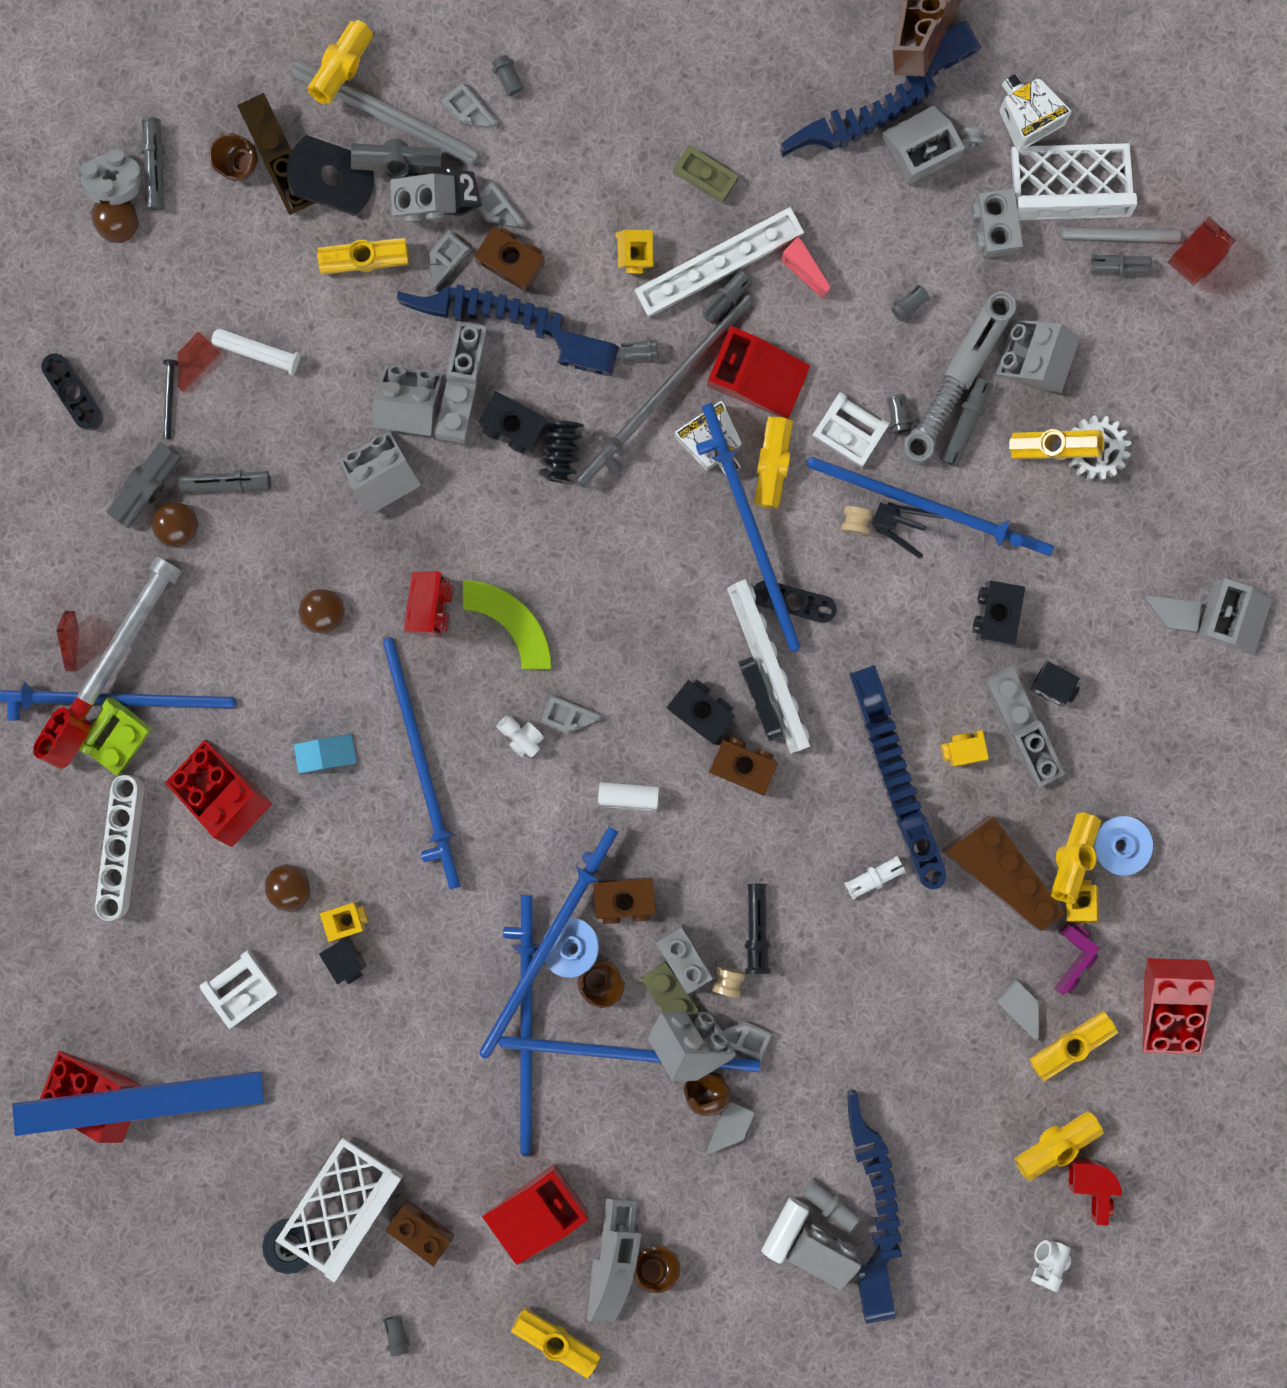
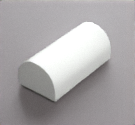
M600 782L598 806L603 808L656 811L659 787Z
M789 1197L761 1252L779 1264L783 1263L809 1214V1206L793 1197Z

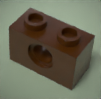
M492 227L474 256L476 263L527 293L545 264L544 256L541 255L542 251L531 243H527L525 246L516 240L517 236L506 228L502 227L501 230ZM509 252H516L519 254V259L515 263L510 264L504 261V256Z
M730 737L728 742L722 740L708 773L765 796L778 765L777 762L772 761L774 755L759 748L756 753L746 750L745 746L747 743ZM742 756H746L752 761V769L746 774H742L736 769V762Z
M653 877L593 883L596 919H603V924L620 923V917L632 916L633 921L650 920V915L656 914ZM629 893L634 899L633 905L627 909L619 907L616 902L619 894Z
M408 1199L389 1222L385 1230L433 1267L449 1247L455 1235Z

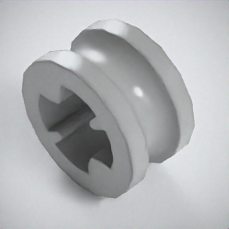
M968 127L957 132L965 149H977L984 146V140L981 139V136L984 134L983 128Z

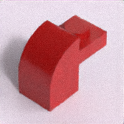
M1075 1158L1069 1164L1068 1188L1074 1194L1092 1195L1091 1220L1096 1225L1109 1226V1217H1113L1114 1201L1110 1198V1195L1122 1196L1119 1180L1102 1163L1092 1159Z

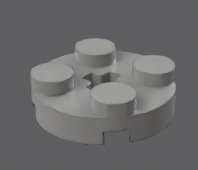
M110 150L107 154L98 156L82 164L80 167L81 183L84 192L93 202L100 204V200L109 201L110 205H119L133 199L140 191L139 185L142 183L140 167L135 160L125 156L121 150ZM116 177L117 179L115 181H112L108 178Z

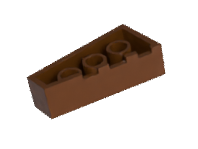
M962 0L901 1L893 46L895 75L925 76Z
M993 816L985 817L940 850L1034 929L1043 931L1065 914Z

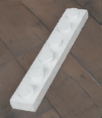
M791 207L634 289V293L649 318L789 244L798 236L799 238L802 237L804 231Z
M746 579L728 587L727 591L773 706L789 752L793 753L810 747L808 742L810 738L806 726L801 724L798 716V703L790 695L787 687L788 678L785 671L779 667L776 659V646L772 641H769L766 633V620L758 612L755 604V592L750 585L748 586Z

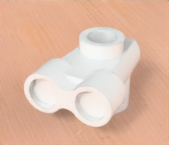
M506 715L496 725L505 736L507 735L512 740L509 746L520 757L524 754L528 757H533L539 751L540 747L538 744L544 739V736L531 723L527 722L520 728V725L512 716Z
M1047 1240L1040 1242L1034 1254L1039 1266L1035 1268L1031 1281L1058 1293L1063 1281L1061 1279L1062 1274L1071 1264V1257L1069 1256L1071 1248L1053 1240L1051 1242Z

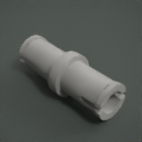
M812 1179L802 1191L801 1195L820 1208L822 1215L825 1217L829 1215L844 1227L847 1232H850L858 1223L860 1216L839 1201L840 1197L836 1194L832 1196L818 1185L815 1180Z

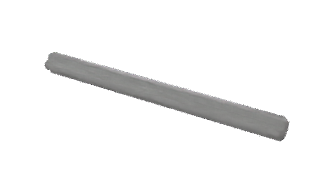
M299 60L294 66L293 74L296 78L310 84L319 69ZM345 82L335 96L434 148H441L442 152L470 166H473L479 157L477 149Z

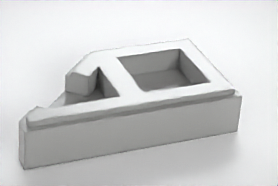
M464 82L440 100L459 125L496 128L498 126V122Z
M493 181L479 191L482 206L477 208V210L488 224L522 229L526 227V223Z
M449 230L429 252L432 288L435 291L442 286L471 252V249Z
M1144 596L1145 603L1151 607L1166 629L1198 632L1201 602Z
M551 695L540 722L565 733H570L600 720L602 715Z
M1015 980L995 1001L1036 1041L1039 1038V1002Z
M747 1021L722 1030L734 1050L762 1061L773 1036L772 1032Z
M730 1101L728 1107L722 1111L706 1152L711 1154L744 1140L755 1111Z

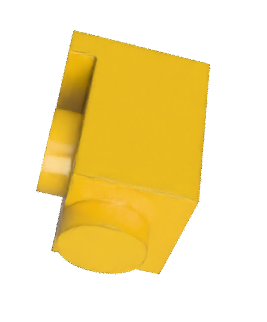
M622 230L616 232L618 268H626V274H643V268L653 267V230ZM631 248L636 251L634 259L631 258Z
M983 730L972 731V738H970L969 732L951 736L952 742L940 744L943 761H948L949 766H958L989 759Z
M1092 880L1082 881L1075 904L1066 903L1067 922L1100 923L1099 887L1092 885ZM1083 896L1089 898V905L1087 907H1080L1078 904L1079 899Z
M357 901L319 913L328 942L362 932L366 929L365 923L369 922L364 905L359 907ZM344 914L351 915L352 923L350 925L343 923L342 917Z

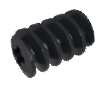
M566 420L551 421L546 424V428L553 433H548L544 436V439L551 444L543 446L542 451L549 456L542 457L540 462L548 468L540 469V476L555 483L575 484V482L567 477L568 475L577 474V470L569 467L570 463L579 462V459L572 456L571 452L580 451L581 447L573 444V440L582 439L583 436L576 433L575 429L584 427L583 424Z

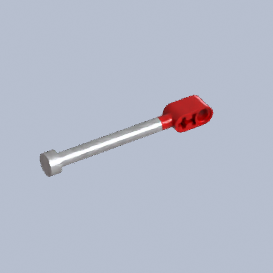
M158 556L155 557L149 567L153 574L69 709L64 707L57 709L51 715L35 741L33 754L36 758L59 769L67 767L72 762L90 731V722L85 718L168 582L176 583L182 573L180 569Z

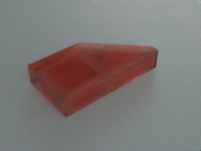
M197 332L178 352V388L182 392L221 354L200 332Z
M65 610L56 631L64 669L66 671H76L79 627L76 612Z

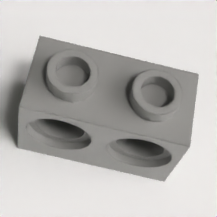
M433 173L390 180L392 216L404 217V222H422L423 216H426L427 220L444 219V214L456 212L454 176Z
M1014 188L979 193L975 203L971 204L973 222L978 221L979 232L975 235L977 250H982L983 258L1019 253L1023 247ZM986 205H996L1000 210V214H990L987 211ZM991 234H1001L1004 238V244L994 243L991 239Z
M682 925L656 940V944L687 995L713 979Z

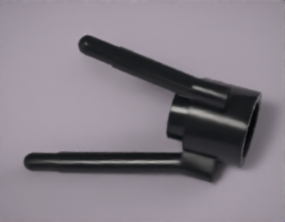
M889 501L888 504L880 502L872 521L873 525L878 526L876 532L886 535L917 558H922V553L891 532L889 528L895 530L897 523L922 531L927 529L923 524L901 517L899 512L933 518H945L918 508L900 506Z

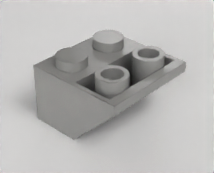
M935 106L881 132L907 186L959 160L965 150L952 122Z
M1014 319L995 375L1038 390L1062 393L1080 336L1063 324Z
M385 365L373 398V428L432 436L437 419L443 373L404 368L399 365Z
M390 431L374 437L371 442L357 450L350 451L339 460L354 492L369 515L421 486Z
M1223 578L1214 581L1197 638L1255 655L1272 598L1253 587Z
M661 1012L648 1037L650 1044L672 1081H697L732 1060L736 1055L711 1012Z
M803 1223L786 1255L787 1260L841 1290L861 1267L857 1253L853 1250L854 1245L841 1237H838L837 1241L828 1237V1231L818 1224L812 1223L811 1226Z

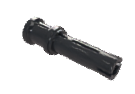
M766 883L747 884L749 940H746V943H744V948L747 949V968H745V974H770L768 949L771 948V943H769V940H766Z

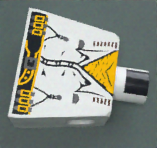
M1014 74L1002 83V87L1008 96L1002 102L1000 114L1018 152L1065 126L1071 110L1041 79H1036L1024 86L1017 74Z
M720 401L714 405L729 450L740 449L742 445L724 403ZM704 413L675 431L674 437L706 471L718 464L725 474L722 463L711 459L718 455L717 449L703 455H699L697 452L696 444L712 438ZM734 457L733 461L738 471L741 466Z

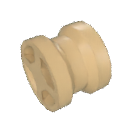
M845 506L844 514L846 519L841 525V531L869 536L870 528L868 524L869 520L873 518L874 512L865 508Z
M717 967L716 974L718 977L716 983L712 985L711 991L740 998L741 990L739 987L740 983L744 981L746 974L724 967Z

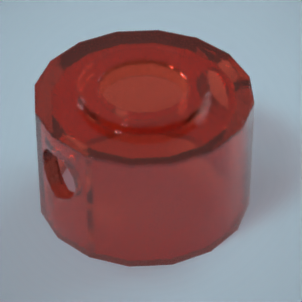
M1209 216L1170 257L1167 263L1194 286L1202 277L1205 278L1224 259L1229 253L1228 249L1236 239Z

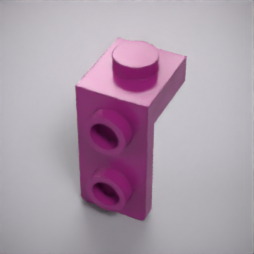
M1065 924L1059 932L1060 935L1082 951L1054 988L1062 995H1065L1067 991L1071 993L1080 982L1079 975L1085 968H1091L1098 959V954L1096 953L1100 947L1088 939L1091 934L1078 924L1074 928Z

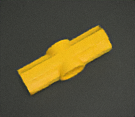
M358 19L357 21H350L337 43H331L327 47L321 61V67L308 85V93L315 101L323 105L326 103L331 104L344 82L352 80L356 74L360 57L373 39V31L368 28L366 23Z
M406 238L372 242L357 240L352 244L318 247L317 259L321 275L351 271L370 272L378 268L409 265V252ZM361 251L371 252L369 259L365 262H358L356 260L357 255Z
M768 417L763 448L760 449L759 464L757 466L756 474H758L754 499L755 506L779 509L783 480L787 476L790 459L788 449L793 420L782 417Z
M1050 429L1046 432L1013 433L1009 449L1013 459L1054 458L1056 460H1065L1067 458L1102 457L1105 440L1102 430L1059 431ZM1061 438V447L1053 452V442Z
M1085 812L1077 813L1067 845L1061 846L1056 852V863L1059 870L1051 896L1057 901L1075 904L1086 870H1091L1096 865L1097 856L1093 847L1101 820L1095 815Z
M1102 1010L1075 1029L1064 1032L1058 1040L1028 1060L1040 1079L1045 1082L1072 1063L1084 1060L1090 1051L1118 1034V1031L1112 1020ZM1078 1039V1050L1074 1053H1068V1042Z
M1086 1111L1062 1128L1059 1126L1048 1128L1040 1136L1037 1144L1014 1158L1015 1164L1026 1180L1032 1181L1055 1165L1062 1167L1070 1164L1077 1157L1081 1148L1104 1134L1103 1128L1097 1118L1091 1112Z
M525 1307L520 1312L511 1329L513 1334L543 1351L548 1359L563 1363L587 1379L593 1373L601 1357V1353L568 1334L564 1327L553 1325ZM553 1337H557L563 1341L564 1345L560 1348H553L549 1345L548 1341Z

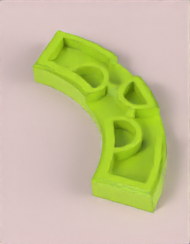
M463 580V610L485 614L502 624L511 634L518 647L522 669L552 670L551 656L546 637L539 623L527 607L517 598L498 587L487 583Z

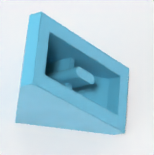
M352 734L294 744L299 774L357 763Z

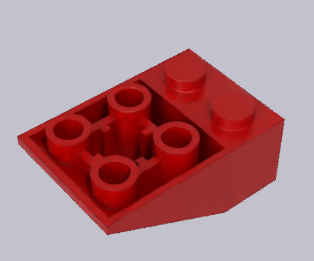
M730 325L708 378L707 387L778 417L789 419L811 365L753 334Z
M412 572L404 632L441 638L443 631L448 632L450 614H447L445 611L447 602H452L454 585H451L450 579L442 572Z
M204 740L165 782L210 835L230 847H233L272 805L270 800L207 740Z
M1147 958L1144 976L1143 1053L1202 1054L1215 986V978L1207 960Z
M58 1051L40 1099L141 1087L142 1085L126 1076ZM131 1121L74 1129L98 1143H123Z
M554 1163L483 1214L482 1218L514 1263L518 1265L561 1240L588 1220L589 1211Z

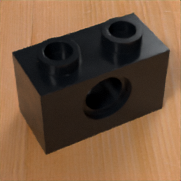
M495 391L478 422L484 428L483 434L498 441L499 437L509 441L508 447L523 455L525 451L531 454L534 452L546 430L548 419ZM514 418L521 422L520 428L515 432H508L504 428L505 423L509 419Z
M990 580L985 583V587H980L977 603L982 604L980 616H975L972 633L977 634L976 641L1010 647L1016 645L1026 586ZM994 605L1000 606L1004 611V617L1001 621H996L991 617L990 612Z
M696 679L694 683L687 680L666 709L711 744H714L734 719L735 715L731 713L733 707L721 697L715 701L708 695L710 689ZM700 701L708 703L711 708L710 715L704 719L698 718L694 713V706Z

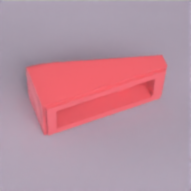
M798 236L785 249L781 261L817 295L825 298L831 287L805 244Z

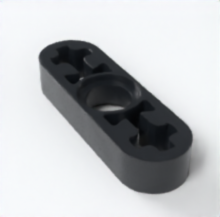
M57 353L47 355L41 364L42 372L75 423L88 431L99 428L103 422V413L70 362ZM53 361L59 364L63 363L60 366V370L67 377L66 379L62 380L55 372L50 373V370L53 369L51 364ZM72 384L78 385L80 388L79 397L75 400H68L65 396L66 388ZM83 404L88 411L95 412L92 415L94 421L92 423L82 422L85 414L81 408L76 407L74 410L73 407Z
M764 580L760 581L753 589L756 595L755 603L760 607L775 611L771 598L763 602L761 601L762 596L757 594L758 590H763L766 586ZM778 583L780 589L785 590V593L782 595L785 604L786 598L790 594H798L802 598L803 603L800 609L790 610L787 607L789 615L817 623H827L834 618L837 609L835 602L831 598ZM808 597L813 598L812 605L820 606L822 602H826L827 608L831 609V613L825 614L823 618L818 617L819 612L813 609H809V615L803 612L808 605Z
M751 656L738 661L751 698L754 699L756 704L755 708L768 741L783 737L781 727L754 658Z

